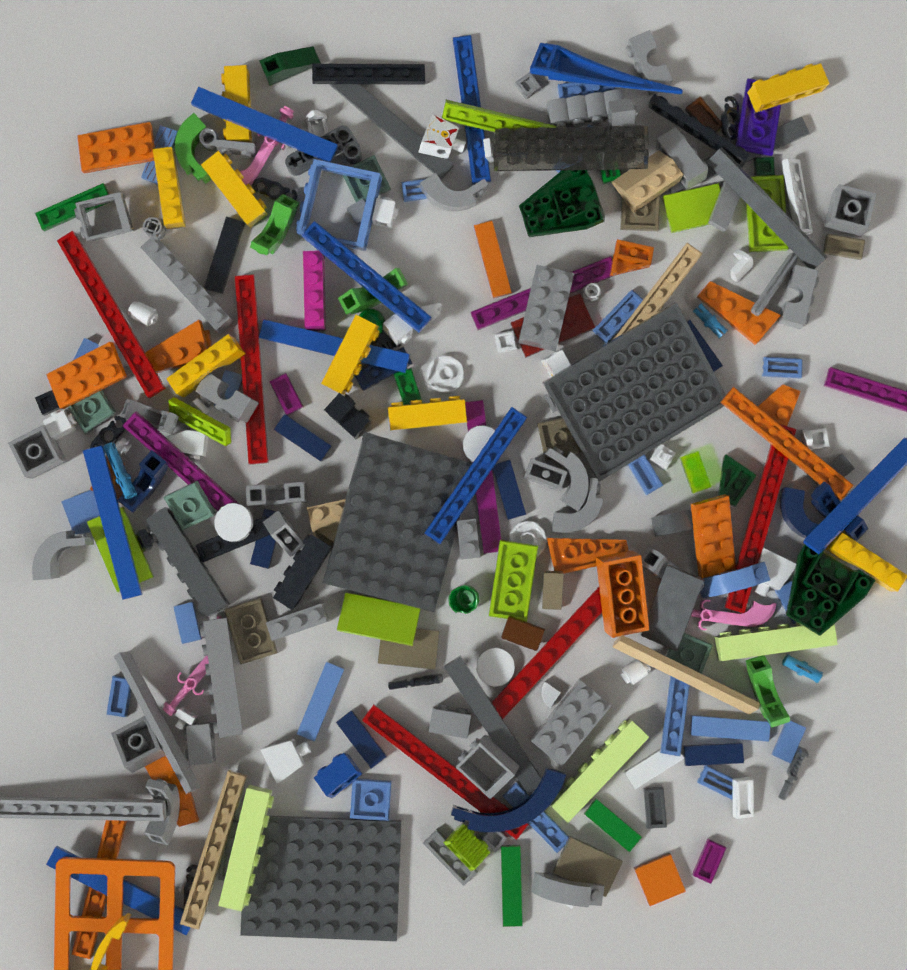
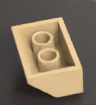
M658 150L612 181V184L634 213L679 183L683 173L673 159Z
M345 499L307 507L312 532L318 531L334 542Z

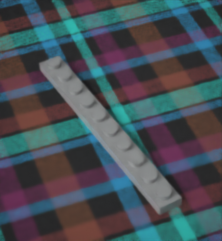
M0 796V818L165 821L167 818L165 799Z

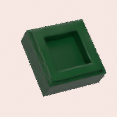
M755 157V176L775 175L774 157Z

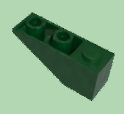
M314 46L275 53L259 60L270 86L312 68V63L321 64Z

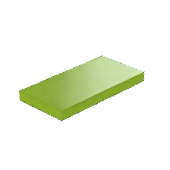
M784 175L750 176L786 213ZM746 203L749 252L787 251L788 246Z
M120 507L138 579L141 583L154 576L125 508ZM99 516L87 521V524L115 589L119 592L118 581Z
M500 540L489 610L490 617L508 619V616L527 622L538 545Z
M345 593L337 631L413 646L421 609L401 603Z

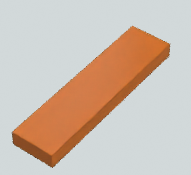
M489 221L474 225L493 299L511 294L493 222Z

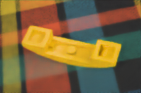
M127 913L122 916L107 932L95 953L91 970H107L108 966L101 964L109 944L112 938L120 939L132 914Z

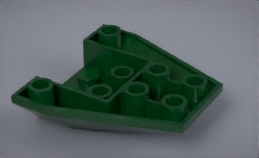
M583 159L565 167L519 205L529 237L587 230L605 222V214L595 184Z
M804 544L797 557L786 616L821 636L867 596L875 579L861 570L853 571L824 553V550L817 554Z

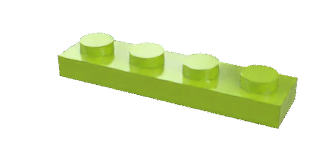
M175 397L168 400L169 412L179 416L178 421L224 446L231 443V427Z

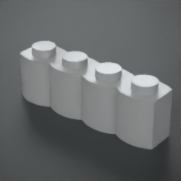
M622 89L547 101L549 124L556 126V130L566 128L567 125L579 127L583 126L585 122L601 123L604 119H608V102L623 100Z

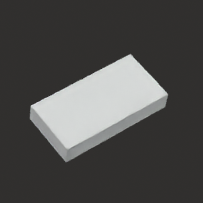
M753 778L732 779L733 817L735 819L754 817Z

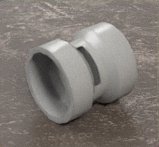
M149 217L144 221L143 230L150 238L155 235L161 240L165 236L166 228L159 219Z

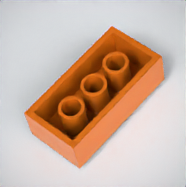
M631 550L596 557L604 631L612 638L648 631L649 622L641 555Z

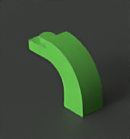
M193 113L182 123L177 132L175 153L178 162L187 175L192 173L198 181L202 180L207 184L211 178L195 159V149L200 142V133L202 130L207 129V127Z
M284 194L277 198L266 226L251 241L250 248L266 256L269 253L274 254L282 244L292 225L299 202Z
M395 268L383 276L398 290L408 285L400 268ZM363 287L352 288L338 298L346 315L356 314L382 303Z
M765 655L746 660L750 684L756 701L760 703L759 708L764 719H767L771 728L790 722V717L776 691L772 668Z

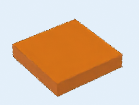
M670 853L634 867L649 906L686 892Z

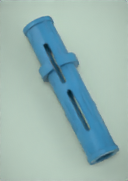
M111 442L104 445V451L117 478L116 483L120 485L125 499L136 496L137 492L131 482L132 477L127 473L115 443Z

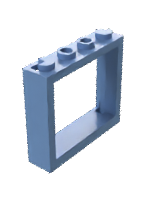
M314 159L313 165L311 164L308 170L309 182L304 187V194L306 196L300 205L301 217L296 223L297 234L302 237V233L309 227L321 171L370 181L357 242L336 238L348 248L366 251L375 203L382 183L381 174Z

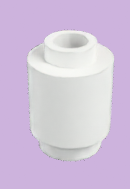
M133 302L128 309V315L131 316V319L148 327L151 324L154 325L158 319L157 310L141 302Z
M636 659L622 668L623 673L621 676L627 684L631 683L634 685L646 677L651 669L648 664Z

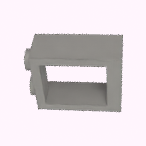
M121 192L75 203L77 207L74 209L75 215L81 221L82 227H80L82 238H86V241L92 242L134 231L125 197ZM115 201L122 228L93 235L85 208Z
M484 735L480 740L476 738L469 747L471 749L468 752L464 750L458 756L459 762L456 768L491 799L515 776L519 765ZM480 748L505 769L493 782L469 761Z

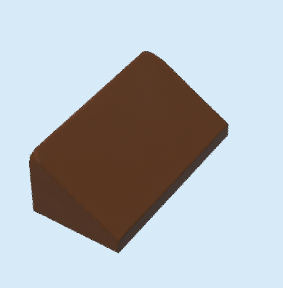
M508 616L501 638L537 651L545 629Z

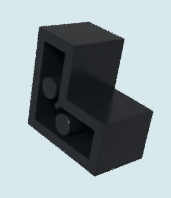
M339 392L324 411L353 438L357 439L371 424L368 419L370 416L363 409L357 410L355 408L356 403L349 395L345 394L343 396Z

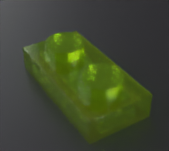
M699 451L679 458L692 494L711 488Z

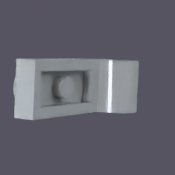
M209 128L202 130L200 133V141L208 151H219L222 155L226 153L227 156H232L233 154L240 155L243 158H251V156L255 157L257 155L258 149L255 143L219 140L215 131ZM214 137L212 142L206 143L207 138Z

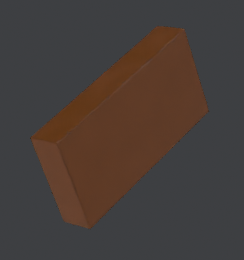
M701 96L685 108L689 116L697 118L705 127H711L715 133L722 128L721 120Z

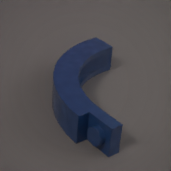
M546 767L535 791L525 801L511 809L495 813H483L453 805L451 816H454V820L459 822L468 820V829L479 832H502L518 828L537 818L549 807L558 795L566 774L565 772Z

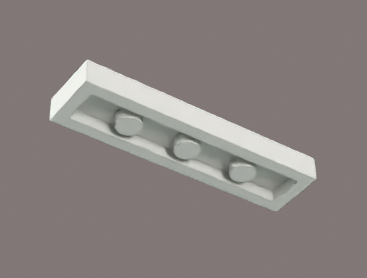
M788 158L782 161L792 221L806 235H809L813 231L800 160Z

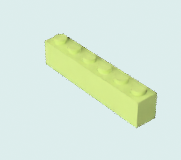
M796 622V626H789V623L778 624L775 629H770V626L758 627V631L751 632L750 629L739 630V634H731V631L721 632L720 636L715 637L717 657L720 661L838 645L835 624L821 636Z
M631 719L628 721L624 720L618 726V732L606 738L604 741L605 745L601 749L597 748L592 753V759L588 763L584 762L577 771L579 773L574 778L571 776L567 779L563 790L558 793L550 804L567 823L649 738Z
M249 785L246 789L218 906L242 911L245 906L249 905L251 894L248 891L249 887L253 886L256 874H253L254 866L257 867L259 864L260 855L258 854V849L264 843L265 835H262L264 827L267 828L270 816L267 815L268 808H272L274 796H271L273 790Z

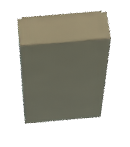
M827 234L823 253L861 260L865 240Z
M544 571L542 609H562L563 571Z

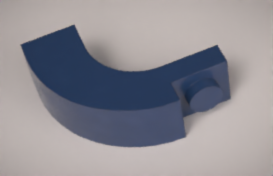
M153 450L139 463L140 472L132 483L137 495L130 499H125L124 494H122L117 500L132 513L145 500L150 498L167 472L168 463Z
M824 481L811 494V503L824 518L841 503L830 485ZM857 515L842 533L857 542L869 528L864 519Z
M788 487L782 488L780 509L783 519L793 532L806 538L819 524L808 519L804 512L805 491Z

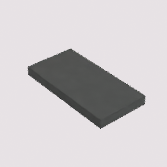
M668 564L648 615L649 630L643 631L641 636L677 651L705 579Z

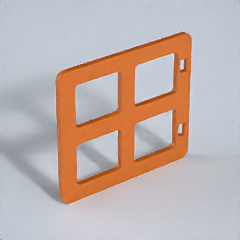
M60 858L56 863L54 970H69L71 931L104 932L107 934L110 928L123 916V879L126 875L155 876L160 878V917L158 919L130 918L123 933L157 934L159 936L158 970H173L174 863L163 860ZM71 874H99L107 876L106 917L71 915ZM122 936L119 940L112 938L106 951L107 970H122Z

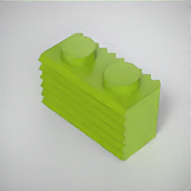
M461 824L457 826L443 843L470 871H473L490 854V851L487 849V843L474 835V830H470L467 825Z

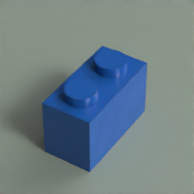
M346 753L336 755L332 759L333 762L319 769L314 777L321 790L329 798L333 799L363 774L350 755Z

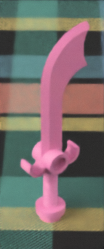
M287 106L280 108L279 112L282 115L279 120L285 123L287 118L292 120L294 111ZM265 137L251 165L247 169L240 171L244 176L242 181L245 185L248 183L250 185L253 184L273 148L278 145L277 141ZM285 144L282 145V150L286 148Z
M705 599L700 603L701 610L694 609L691 617L700 619L697 626L701 630H707L701 627L702 621L756 627L764 624L772 617L777 604L761 605L753 601L748 611L736 614L705 609L703 604L710 602V600Z
M208 656L203 658L185 681L179 678L182 672L178 674V681L185 683V685L172 702H165L163 704V710L168 715L172 716L177 712L175 707L178 706L190 690L193 689L195 695L203 694V689L200 693L195 692V687L206 674L205 664H209Z

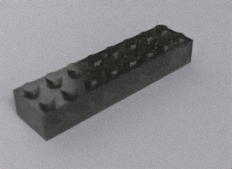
M648 126L495 129L493 149L494 171L648 169Z

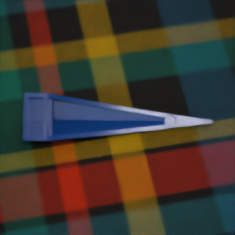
M540 43L530 66V74L548 76L549 80L674 94L683 93V90L680 88L618 71L580 56L559 45Z

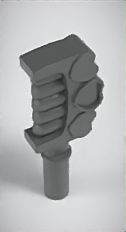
M798 746L793 760L788 767L787 774L789 777L785 780L778 796L782 800H786L792 785H794L793 781H797V773L803 763V759L809 756L807 749Z

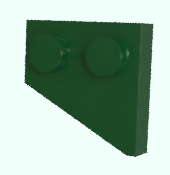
M727 454L724 455L718 496L728 495L730 505L736 507L757 475Z

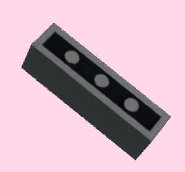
M318 531L307 534L302 542L305 544L303 549H299L293 557L295 562L285 570L283 575L286 577L283 582L279 581L274 588L276 593L273 598L291 610L299 604L332 549L334 542Z

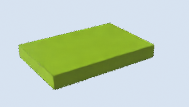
M719 183L663 196L671 233L710 225L708 221L720 193Z

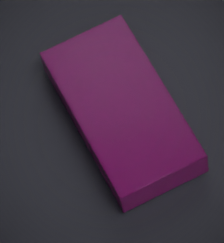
M287 373L269 381L287 416L304 408Z
M707 838L692 875L711 884L726 851V847Z

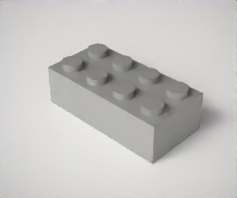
M536 265L518 343L556 351L574 273Z
M579 679L530 738L531 742L562 767L610 709L611 705Z

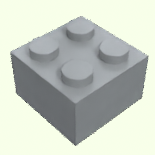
M839 184L832 192L824 227L862 236L869 228L877 193Z
M43 425L8 443L26 478L33 479L66 462L56 439L50 437L46 427Z
M145 716L111 733L124 768L132 773L166 756Z

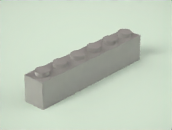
M155 235L140 247L220 335L234 323Z
M227 618L205 620L203 625H200L201 637H205L206 644L202 645L203 654L208 656L209 664H205L206 675L211 676V683H208L209 695L214 697V702L210 703L212 714H216L217 722H213L214 733H219V738L241 735L243 732Z

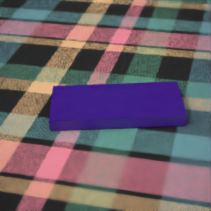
M747 78L735 146L742 147L747 152L772 156L781 104L756 113L747 92L757 80Z

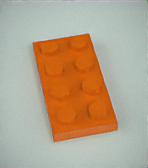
M150 122L77 135L81 171L84 174L154 161L153 149H155L152 124Z
M108 342L46 374L60 409H65L127 378L113 342Z
M724 494L691 503L698 576L706 578L735 569L729 496Z

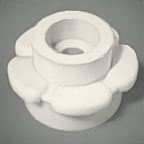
M590 283L583 288V297L586 300L596 301L601 295V289L596 283Z
M124 437L121 439L116 447L120 453L119 455L122 453L127 454L132 446L129 443L130 439L127 440Z

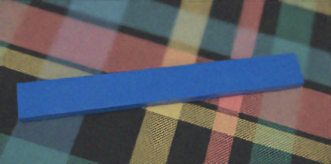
M471 35L453 37L461 103L481 108ZM464 125L472 184H476L483 179L486 182H491L489 162L485 158L484 129Z
M199 86L191 101V105L325 162L331 163L338 148V145Z
M314 221L302 233V237L418 333L431 320L432 317L318 223Z
M264 319L259 335L260 339L331 356L336 355L344 339ZM370 345L369 355L367 358L363 357L361 363L406 373L410 354Z
M510 408L424 534L437 543H442L528 417L515 408Z
M905 437L804 539L803 543L817 554H820L907 465V439Z
M103 446L83 450L122 600L143 595Z
M56 846L46 865L56 870V863L60 858L79 856ZM71 874V878L107 895L106 875ZM123 879V904L153 919H158L160 917V897ZM175 905L174 930L187 935L191 927L180 924L184 909Z

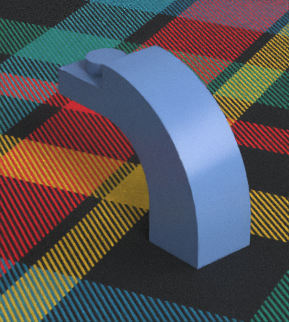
M760 562L737 570L702 578L705 579V585L700 593L702 598H708L770 581L765 562Z

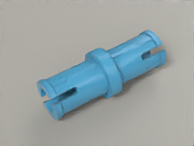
M701 303L698 305V308L703 313L697 308L693 310V313L704 322L706 328L709 327L720 339L728 330L716 319L717 316L715 314L712 315Z
M786 654L782 661L783 666L794 670L799 676L803 675L816 683L822 678L823 672L809 666L806 661L801 662L789 654Z

